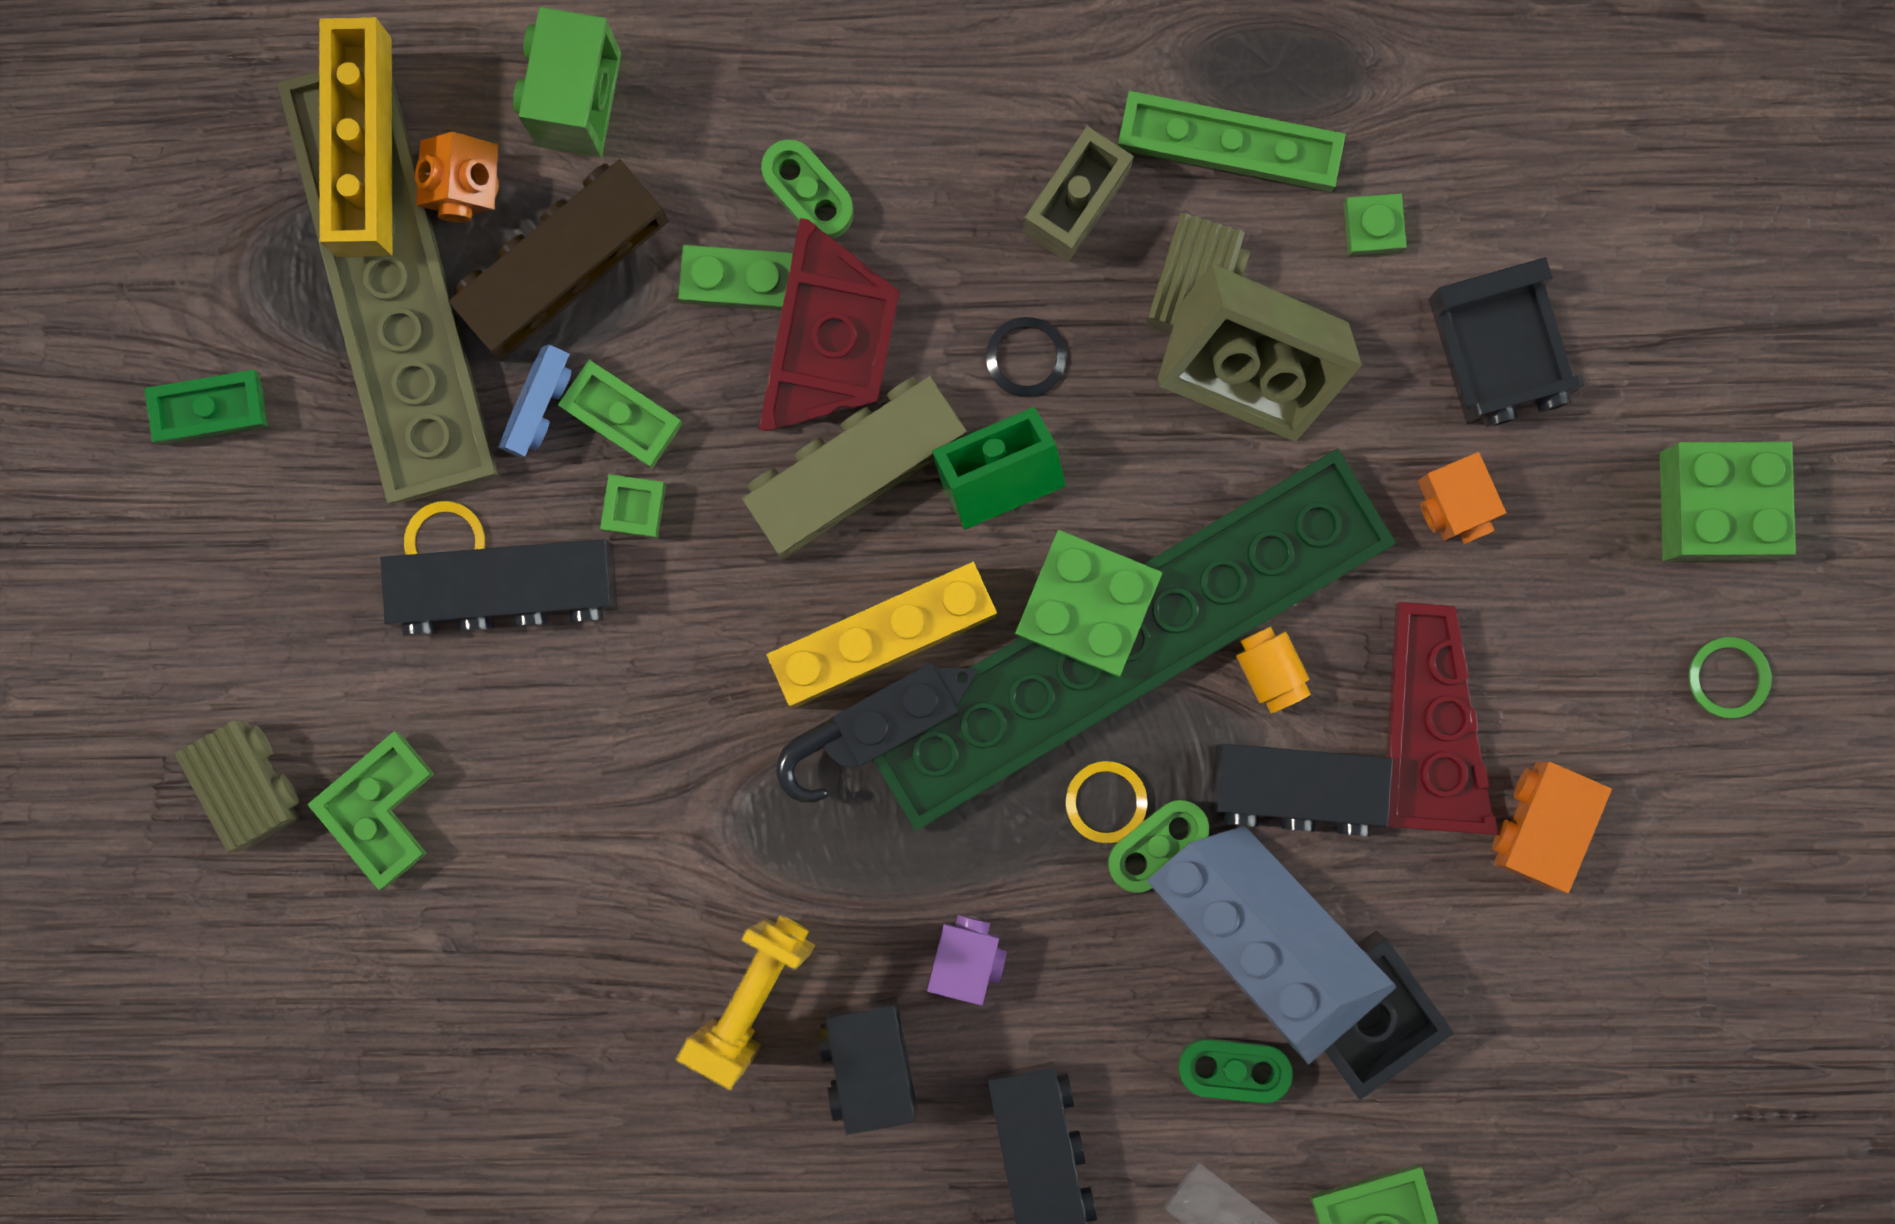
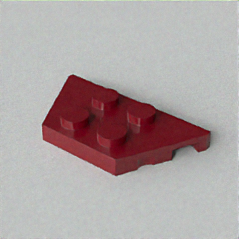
M800 218L759 430L770 431L877 402L879 399L900 291L863 264L857 257L825 234L810 220Z

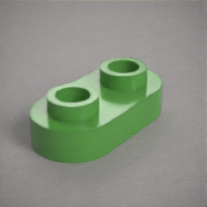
M782 140L768 148L761 163L762 175L768 189L798 223L800 218L810 220L832 239L844 234L853 220L852 200L847 190L805 144L796 140ZM792 164L800 168V174L794 180H785L780 176L781 170L786 165ZM823 205H831L837 211L835 217L829 221L818 219L816 212Z
M1184 800L1171 801L1161 806L1119 840L1111 849L1107 865L1112 880L1119 887L1129 892L1140 893L1152 889L1147 880L1189 843L1208 837L1209 823L1205 813L1194 803ZM1178 817L1185 819L1189 825L1187 836L1179 840L1173 838L1169 833L1170 822ZM1132 853H1140L1146 861L1145 869L1137 875L1130 874L1125 867L1126 858Z

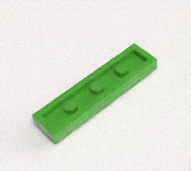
M1129 91L1118 146L1127 152L1333 192L1336 186L1346 134Z

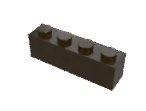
M618 159L611 166L603 164L594 169L583 181L584 189L568 202L566 199H561L552 204L542 214L540 218L542 224L526 237L520 234L510 239L499 250V259L484 272L476 270L470 273L456 286L455 292L457 294L448 302L501 362L669 222L663 208L621 159Z

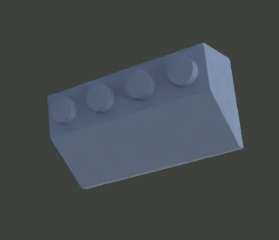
M1246 826L1189 843L1147 880L1166 907L1308 1065L1396 988L1395 984Z

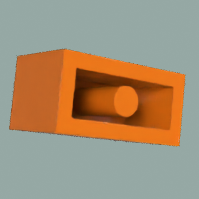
M1549 761L1536 762L1533 770L1526 768L1519 778L1514 791V799L1519 800L1511 821L1504 820L1498 829L1499 835H1495L1492 850L1498 854L1493 865L1554 892L1569 894L1612 788Z

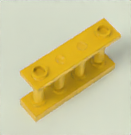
M779 915L776 923L766 918L747 929L742 941L759 950L721 1020L711 1018L691 1035L676 1060L730 1090L752 1064L762 1045L751 1039L755 1033L751 1026L784 965L786 964L796 969L811 955L815 944L806 940L809 930L782 915Z

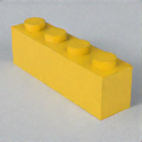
M376 17L319 18V242L336 257L392 256V38Z
M971 562L766 655L788 705L795 709L996 619L997 612L975 563Z

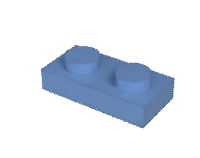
M551 345L540 347L497 448L517 457H525L529 448L535 451L539 448L549 426V420L542 417L550 398L560 399L571 375V370L564 367L570 355L569 353Z

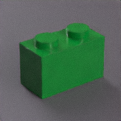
M1035 406L932 450L944 492L964 530L1066 487L1056 443Z

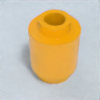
M1270 626L1241 640L1245 651L1236 655V658L1259 704L1265 702L1270 714L1291 706L1311 695L1305 683L1310 678L1286 631L1275 635Z

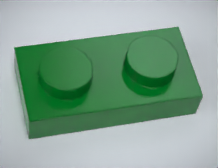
M254 369L144 388L152 443L159 446L268 427L261 376Z

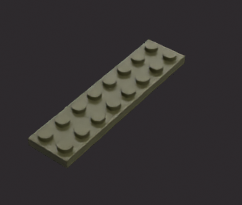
M319 71L276 83L319 242ZM393 77L392 256L336 257L319 242L387 504L391 506L499 477L455 309L448 302L451 299V294L428 208L416 206V163Z

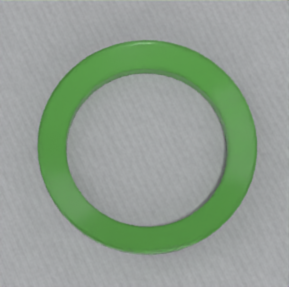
M1723 637L1708 642L1697 651L1689 667L1688 681L1694 699L1704 710L1717 717L1728 719L1740 718L1753 713L1764 703L1771 688V669L1766 657L1754 644L1741 638ZM1734 648L1749 656L1756 666L1758 672L1757 689L1752 698L1742 706L1736 708L1717 706L1707 699L1702 692L1699 683L1700 667L1705 658L1717 649Z

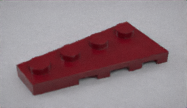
M1407 602L1395 604L1386 758H1393L1389 820L1388 826L1383 827L1499 835L1495 815H1492L1488 794L1490 786L1486 765L1482 762L1477 731H1479L1476 712L1475 708L1472 709L1467 679L1469 675L1456 606Z

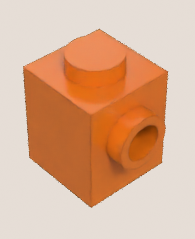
M1479 452L1427 473L1417 481L1425 498V501L1420 503L1424 519L1433 533L1440 531L1444 541L1460 535L1463 544L1479 539L1494 532L1495 529L1491 521L1506 514Z

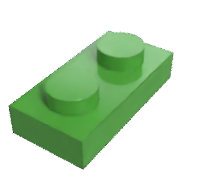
M683 245L678 300L681 304L782 311L793 253Z
M591 360L587 361L558 404L562 410L651 469L654 468L683 425L680 419Z

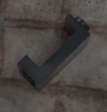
M1546 257L1439 287L1428 299L1466 424L1484 420L1486 428L1499 426L1518 419L1516 410L1536 404L1539 413L1558 409L1571 404L1570 395L1585 386L1582 375L1573 377L1545 285L1553 278Z

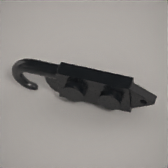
M931 662L795 737L782 748L777 759L776 776L780 787L790 798L799 802L815 803L825 799L828 796L827 789L809 790L798 784L794 772L799 761L824 748L828 755L841 766L848 768L863 766L959 713L957 705L976 676L977 669L934 667ZM960 673H965L968 675V680L965 683H960L957 680V676Z

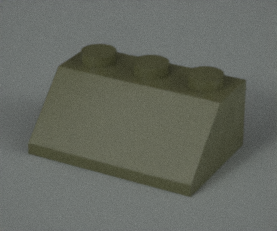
M1212 263L1180 303L1157 380L1161 388L1296 442L1359 370L1362 364L1349 322Z

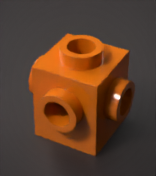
M453 131L420 140L419 161L415 169V182L417 185L416 206L438 211L439 219L449 222H469L473 214L494 210L495 198L499 189L497 177L499 144Z

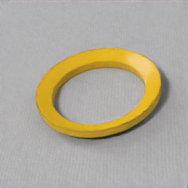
M449 501L435 502L421 508L409 521L404 534L405 554H417L415 540L422 523L434 514L451 512L462 516L472 527L475 535L474 549L485 548V533L477 516L463 505Z
M1097 762L1083 768L1072 779L1066 793V811L1074 828L1084 837L1099 843H1114L1121 840L1143 822L1147 811V793L1141 779L1130 768L1116 762ZM1099 772H1113L1121 775L1132 785L1136 794L1137 805L1133 818L1125 827L1115 832L1102 833L1089 828L1081 820L1076 809V796L1081 784L1088 777Z

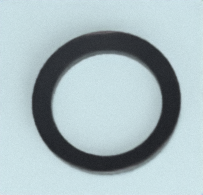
M1033 317L1015 318L1001 325L992 335L986 352L987 368L994 382L1002 390L1019 397H1034L1052 389L1062 377L1067 359L1064 341L1057 330L1047 322ZM1022 327H1031L1044 332L1053 342L1057 356L1052 373L1044 381L1030 386L1018 385L1008 380L1000 371L996 358L998 346L1004 336L1012 330Z

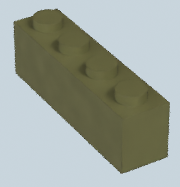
M930 376L919 383L915 377L905 380L887 394L890 402L873 413L868 407L856 412L840 425L844 431L826 444L822 438L810 442L794 455L797 463L780 474L775 468L770 469L748 484L747 487L751 493L743 497L742 500L782 560L934 462L932 450L967 435L966 429Z

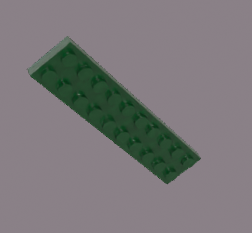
M1337 448L1144 563V565L1163 573L1119 678L1020 637L970 667L977 669V674L957 705L959 713L875 758L873 761L912 827L917 831L1396 544V541ZM960 673L957 676V680L960 683H965L968 680V675Z

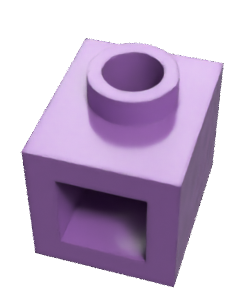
M962 915L957 916L956 924L944 922L927 992L983 1006L988 982L999 984L1007 951L997 948L999 936L988 933L991 923Z

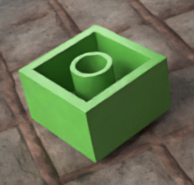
M539 7L536 25L529 24L525 32L523 51L524 57L529 59L526 78H519L516 82L513 96L514 112L519 113L518 117L538 147L602 158L622 52L606 18Z
M1678 442L1660 452L1663 562L1776 561L1796 555L1792 442Z

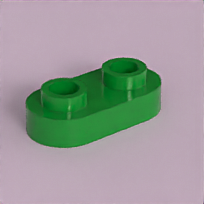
M1199 1038L1189 1042L1182 1049L1177 1062L1178 1075L1185 1087L1195 1095L1207 1098L1271 1103L1279 1100L1287 1093L1293 1078L1292 1066L1285 1054L1276 1047L1263 1043ZM1203 1056H1210L1215 1061V1070L1209 1076H1200L1195 1070L1197 1060ZM1259 1062H1267L1271 1066V1075L1264 1082H1257L1252 1078V1069Z

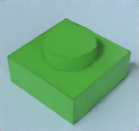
M1402 193L1347 197L1343 205L1348 257L1404 252L1407 246Z
M608 474L600 529L603 532L658 539L666 484L660 481Z

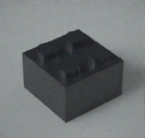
M1374 931L1357 943V945L1395 984L1396 988L1324 1051L1359 1100L1454 1034L1390 942L1378 931Z
M897 996L832 1008L825 1017L826 1023L820 1024L821 1029H817V1037L822 1063L833 1062L836 1080H832L831 1087L827 1088L833 1122L843 1120L846 1135L916 1122L918 1107Z

